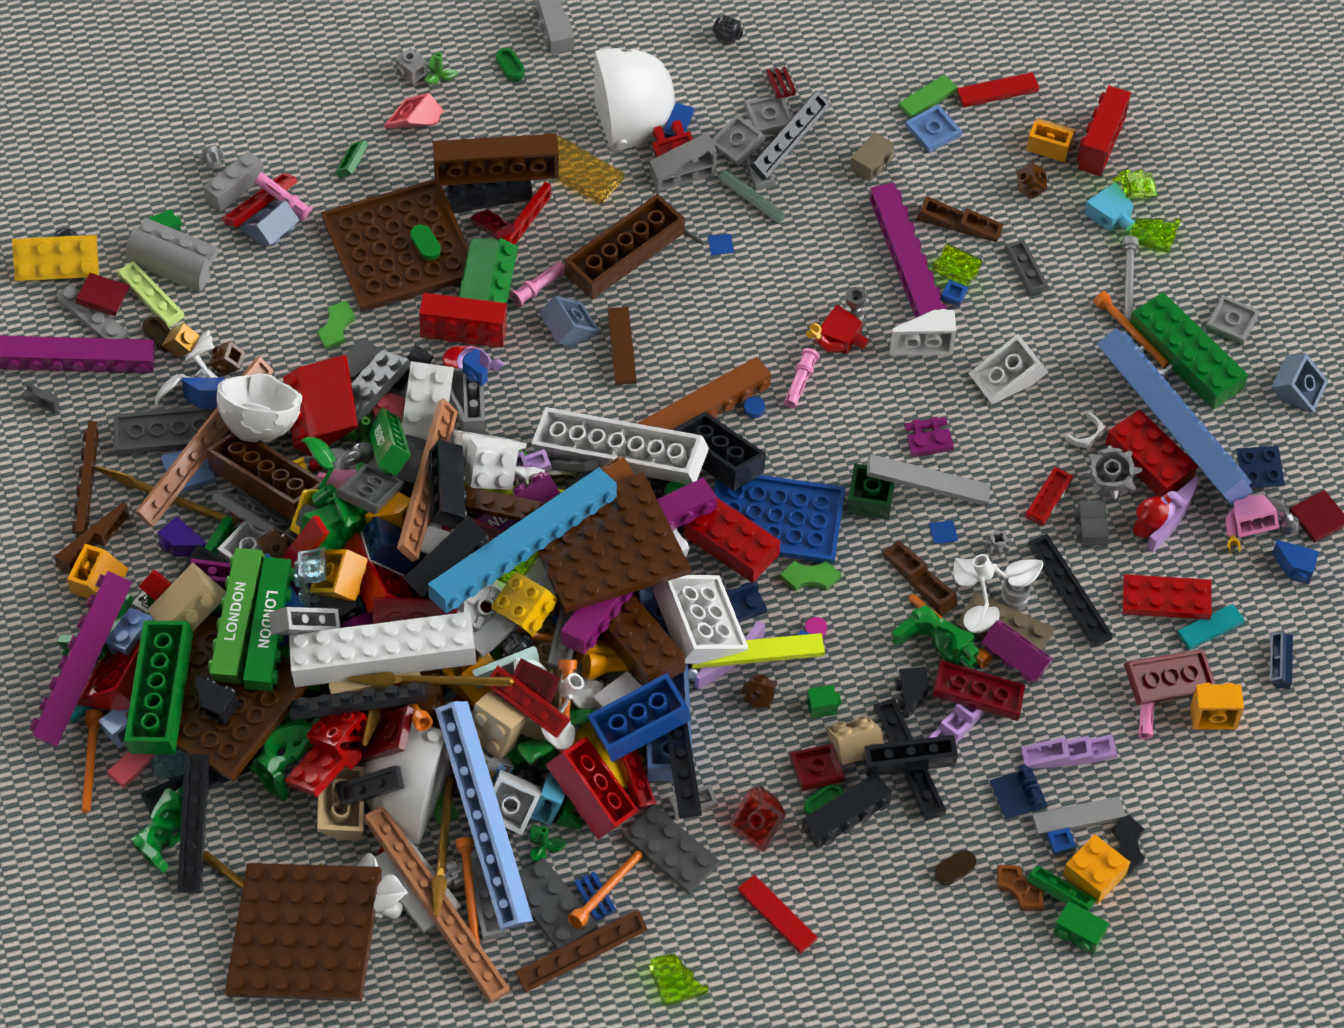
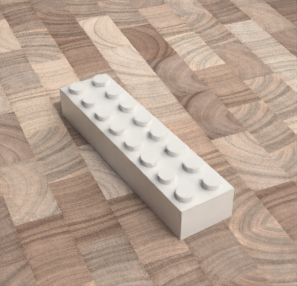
M548 407L544 410L531 443L536 452L545 449L548 458L597 460L600 467H603L618 456H624L634 474L644 472L646 477L683 484L697 481L709 449L702 435Z
M470 612L289 635L291 673L295 687L347 681L351 676L388 671L394 674L476 664Z

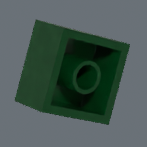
M854 463L846 513L889 520L895 483L867 476V465Z

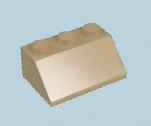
M192 562L148 608V612L154 621H188L193 632L221 603L226 591Z
M355 766L352 770L343 768L318 796L317 831L337 840H361L364 827V801L347 807H341L336 784L365 775V767Z

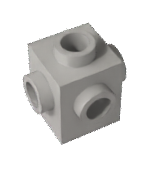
M411 48L400 53L395 59L397 74L401 78H405L412 85L427 75V61L420 53H416Z

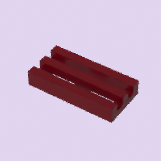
M786 66L782 67L780 71L778 68H774V72H771L770 69L766 70V76L776 99L796 95V89ZM782 76L784 77V80H785V82H786V84H787V86H788L789 92H788V90H787V88H786V85H785V83H784V81H783ZM774 77H777L783 93H780Z

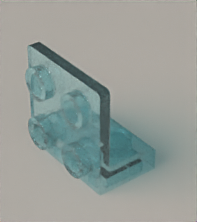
M325 548L298 552V561H294L296 572L294 574L295 585L300 589V592H298L300 605H304L305 608H311L310 583L326 580Z

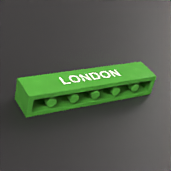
M235 548V553L230 558L231 572L225 582L226 596L221 601L222 616L217 621L218 635L217 639L213 640V659L208 664V672L216 682L237 684L242 682L263 559L265 557L262 550Z

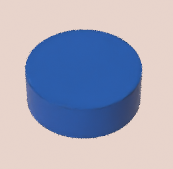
M749 397L744 402V413L748 417L759 418L764 414L765 403L761 398Z

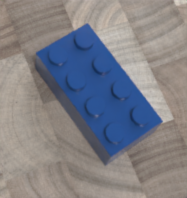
M668 673L587 715L594 733L611 762L692 720L688 706Z

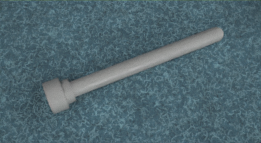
M1126 236L1122 239V249L1126 253L1124 316L1129 322L1133 312L1134 253L1138 249L1139 240L1135 236Z

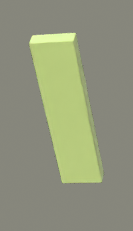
M134 261L117 271V276L125 284L130 285L129 289L168 327H171L185 317L182 310Z

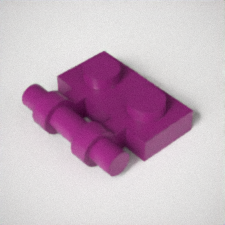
M934 416L928 420L920 421L915 419L912 422L904 423L905 431L913 430L914 434L907 435V442L912 457L953 451L954 444L950 430L940 429V426L947 425L946 417L938 418V416ZM932 428V431L922 433L921 429Z

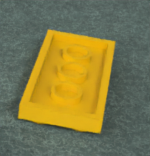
M97 235L12 239L15 281L87 278L89 273L100 276Z

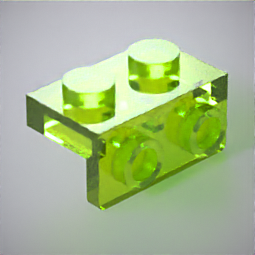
M1129 169L1120 171L1118 176L1112 178L1113 182H1123L1126 198H1153L1158 196L1152 172H1144L1143 170L1131 172Z
M947 243L944 245L942 254L933 262L931 269L941 276H947L959 284L969 286L977 278L983 260Z

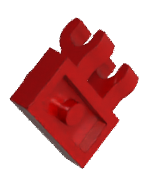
M680 120L673 121V125H671L675 136L666 139L661 125L653 128L652 134L656 142H653L651 146L655 157L693 140L691 131L684 132Z

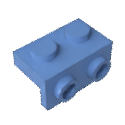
M129 608L105 641L110 652L115 655L118 652L129 655L141 639L143 621H154L152 617Z

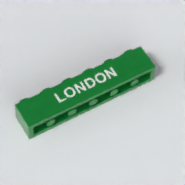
M381 407L369 425L368 430L376 462L379 466L378 469L387 475L391 473L397 476L411 454L400 417Z
M264 557L243 677L245 689L272 692L273 684L278 683L279 671L276 670V666L282 660V650H279L280 642L284 643L285 635H271L269 612L285 608L287 602H291L292 588H290V582H294L296 573L295 568H292L291 559Z

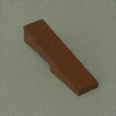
M928 196L923 200L916 217L918 221L993 242L998 241L1004 225L968 208L963 212Z
M629 307L608 308V326L615 385L637 384Z
M124 502L119 504L56 554L54 557L57 568L70 574L85 544L91 546L99 544L105 547L129 517L127 504Z
M898 541L883 551V556L940 616H943L958 605L957 594L928 570L927 563L902 542Z

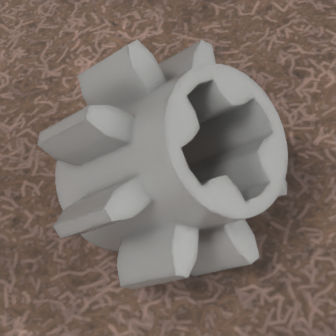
M211 145L201 149L203 154H200L199 158L202 165L206 164L207 169L222 165L221 160L225 159L222 148L217 149L216 145Z
M995 529L992 535L987 533V541H985L984 548H989L990 556L994 555L1001 558L1004 552L1009 553L1012 539L1007 538L1006 531L1002 532Z
M451 859L446 862L445 878L448 883L447 887L454 886L457 889L465 885L461 861L456 863V861Z

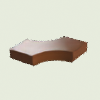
M997 865V889H1002L1012 894L1019 904L1020 911L1043 912L1044 891L1026 881L1022 874L1021 866Z

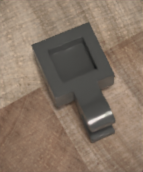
M33 384L26 385L27 390L31 393H21L24 401L34 402L39 408L57 413L60 406L58 396L49 390L36 389Z

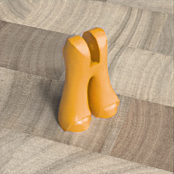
M595 644L593 648H589L585 655L577 651L575 653L577 663L583 664L582 675L584 679L593 681L606 673L630 671L611 647Z

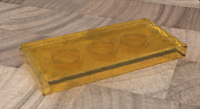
M558 136V180L596 202L603 204L625 179V173L563 137Z

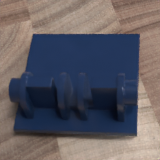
M1279 446L1236 448L1238 465L1252 482L1249 485L1250 488L1285 486Z
M1026 764L1020 765L1018 772L989 780L1005 819L1048 807L1032 768L1027 767Z

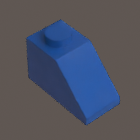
M182 378L184 399L201 409H216L218 384L225 380V378Z
M1276 540L1272 555L1287 577L1300 583L1310 584L1319 551Z

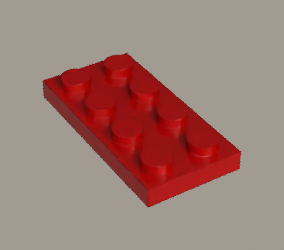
M1124 574L1122 614L1211 620L1212 580Z

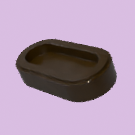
M148 317L142 324L144 334L149 340H154V345L158 350L167 352L168 350L162 344L170 332L169 327L159 317Z
M962 850L942 861L935 869L936 881L941 885L948 886L970 874L976 867L977 860L975 855L968 850Z

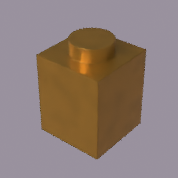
M183 323L170 330L162 346L179 358L192 351L200 335Z

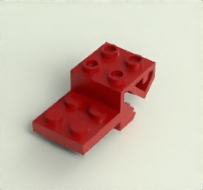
M350 711L348 713L322 716L306 734L314 748L307 753L305 758L284 780L287 785L318 797L343 768L352 770L362 759V752L360 749L349 744L352 741H363L367 720L365 714L359 711Z

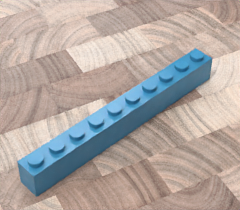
M597 468L428 583L429 598L446 614L452 609L458 608L464 601L477 595L487 585L493 584L503 574L509 573L519 563L528 560L531 555L538 550L544 549L554 539L560 538L573 526L579 525L589 515L595 514L605 504L611 503L617 497L616 482L600 468Z

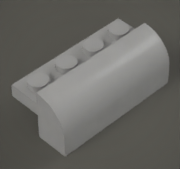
M148 218L143 220L138 229H133L126 246L127 263L134 261L144 270L198 292L202 291L210 279L209 267L219 253V248Z

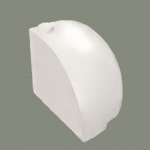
M620 48L595 51L594 103L611 151L624 150L653 139V128L661 125L664 130L675 106L674 87L669 71L659 59L643 51L631 49L630 52H622Z
M412 723L405 751L365 763L360 762V767H365L366 775L394 765L400 766L404 789L366 800V803L371 812L383 806L392 816L405 837L409 838L412 843L419 845L439 796L443 791L445 779L450 775V758L441 729L430 727L425 731H419Z

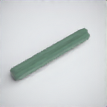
M724 170L719 175L720 181L774 221L780 223L784 220L785 213L729 171Z

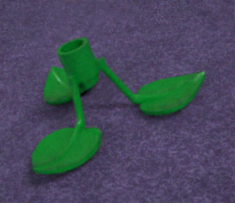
M306 437L301 441L308 446L317 463L321 467L329 469L322 482L318 485L319 490L311 496L312 501L318 508L325 507L335 501L344 526L348 528L358 522L361 515L357 506L336 497L338 489L334 485H325L334 470L333 463L336 459L333 452L324 441L318 438ZM358 463L356 465V471H358L366 463Z
M589 707L570 710L571 724L579 725L589 722L587 715L596 711V709ZM532 739L518 744V752L529 764H532L540 757L541 767L548 769L545 764L558 756L559 749L555 748L547 740Z

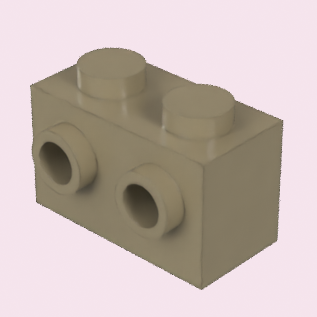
M874 132L851 157L850 170L870 182L875 176L881 174L886 163H890L895 156V143Z

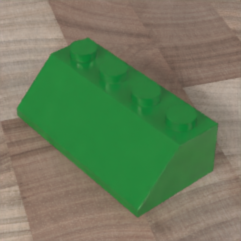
M496 238L472 239L458 297L507 303L518 246L501 238L498 240Z

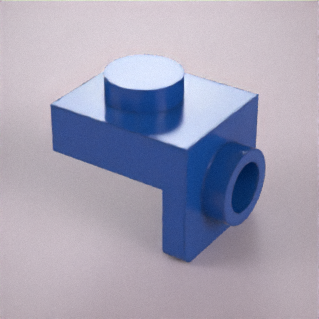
M475 348L471 353L468 352L462 360L463 373L472 382H477L483 386L488 381V370L479 363L480 350Z

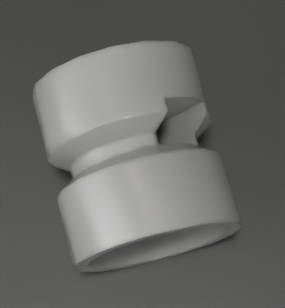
M1004 579L1000 602L1021 612L1028 605L1032 584L1024 587H1013L1009 584L1008 579Z

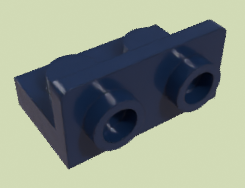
M757 581L744 583L733 590H726L738 623L767 613V607L759 593Z

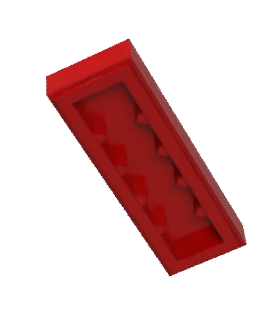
M1054 467L1026 511L1025 518L1044 527L1073 481L1074 476Z

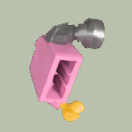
M365 442L354 445L350 453L348 451L341 453L333 463L334 470L328 478L326 485L332 484L336 489H339L357 472L356 468L351 466L360 462L366 464L371 462L374 457L372 446ZM319 472L317 477L323 480L326 473Z
M1248 495L1244 499L1236 500L1234 502V509L1230 510L1225 519L1227 537H1230L1227 543L1229 553H1231L1233 545H1237L1239 552H1241V544L1236 536L1240 538L1278 529L1281 534H1294L1300 528L1299 520L1292 513L1288 512L1289 509L1282 500L1276 498H1266L1265 495L1253 497Z

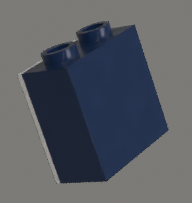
M374 516L361 531L369 561L401 576H405L419 559L411 562L397 549L402 532L401 527Z

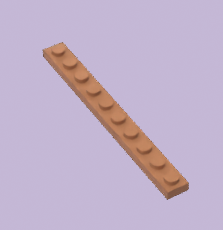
M259 356L253 360L242 376L258 373L272 375L274 370ZM218 407L134 512L148 527H154L208 457L206 449L220 441L229 430L218 412Z
M444 398L437 402L397 546V549L411 562L419 559L431 514L429 450L439 439L450 442L458 411Z
M383 806L366 814L363 820L489 1004L508 994L510 991L509 986L446 895H444L439 916L434 917L431 885L433 876L392 816Z

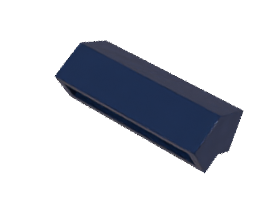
M1284 631L1271 633L1270 682L1276 688L1290 689L1293 668V635L1286 634Z

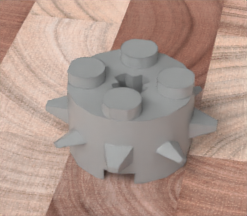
M1109 445L1107 449L1101 450L1098 455L1090 453L1088 457L1092 462L1091 470L1082 474L1085 477L1091 478L1093 494L1097 493L1100 496L1112 497L1115 500L1118 496L1127 494L1130 490H1136L1133 477L1135 474L1142 472V469L1134 467L1131 458L1133 452L1123 453L1121 449L1112 448Z

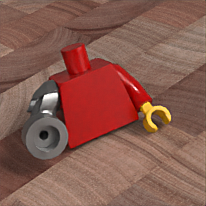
M851 287L847 290L845 302L849 306V312L836 304L821 326L817 323L809 326L810 330L806 332V336L810 339L815 338V344L819 345L825 352L847 354L854 345L863 350L866 348L869 338L861 335L867 320V314L861 308L866 303V292L862 288Z

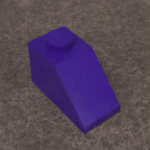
M178 516L157 532L160 548L164 552L168 551L174 557H190L198 544L203 547L207 544Z

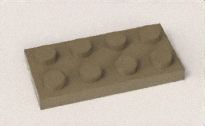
M975 591L956 624L958 628L968 631L963 622L964 616L968 610L975 606L984 607L983 594ZM988 597L989 607H997L999 609V620L1003 621L1042 651L1045 649L1055 628ZM990 629L981 633H973L974 638L983 641Z

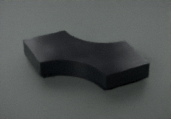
M1129 814L1112 828V833L1118 841L1117 852L1130 861L1127 871L1128 875L1145 861V857L1142 855L1138 844L1145 829Z

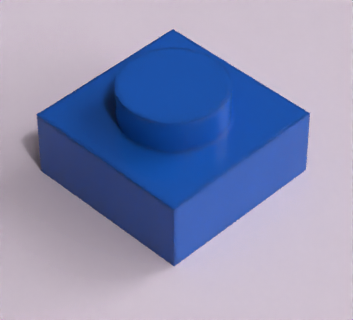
M949 280L941 294L940 300L960 307L968 292V287Z
M1069 827L1047 833V839L1054 856L1076 851V844Z

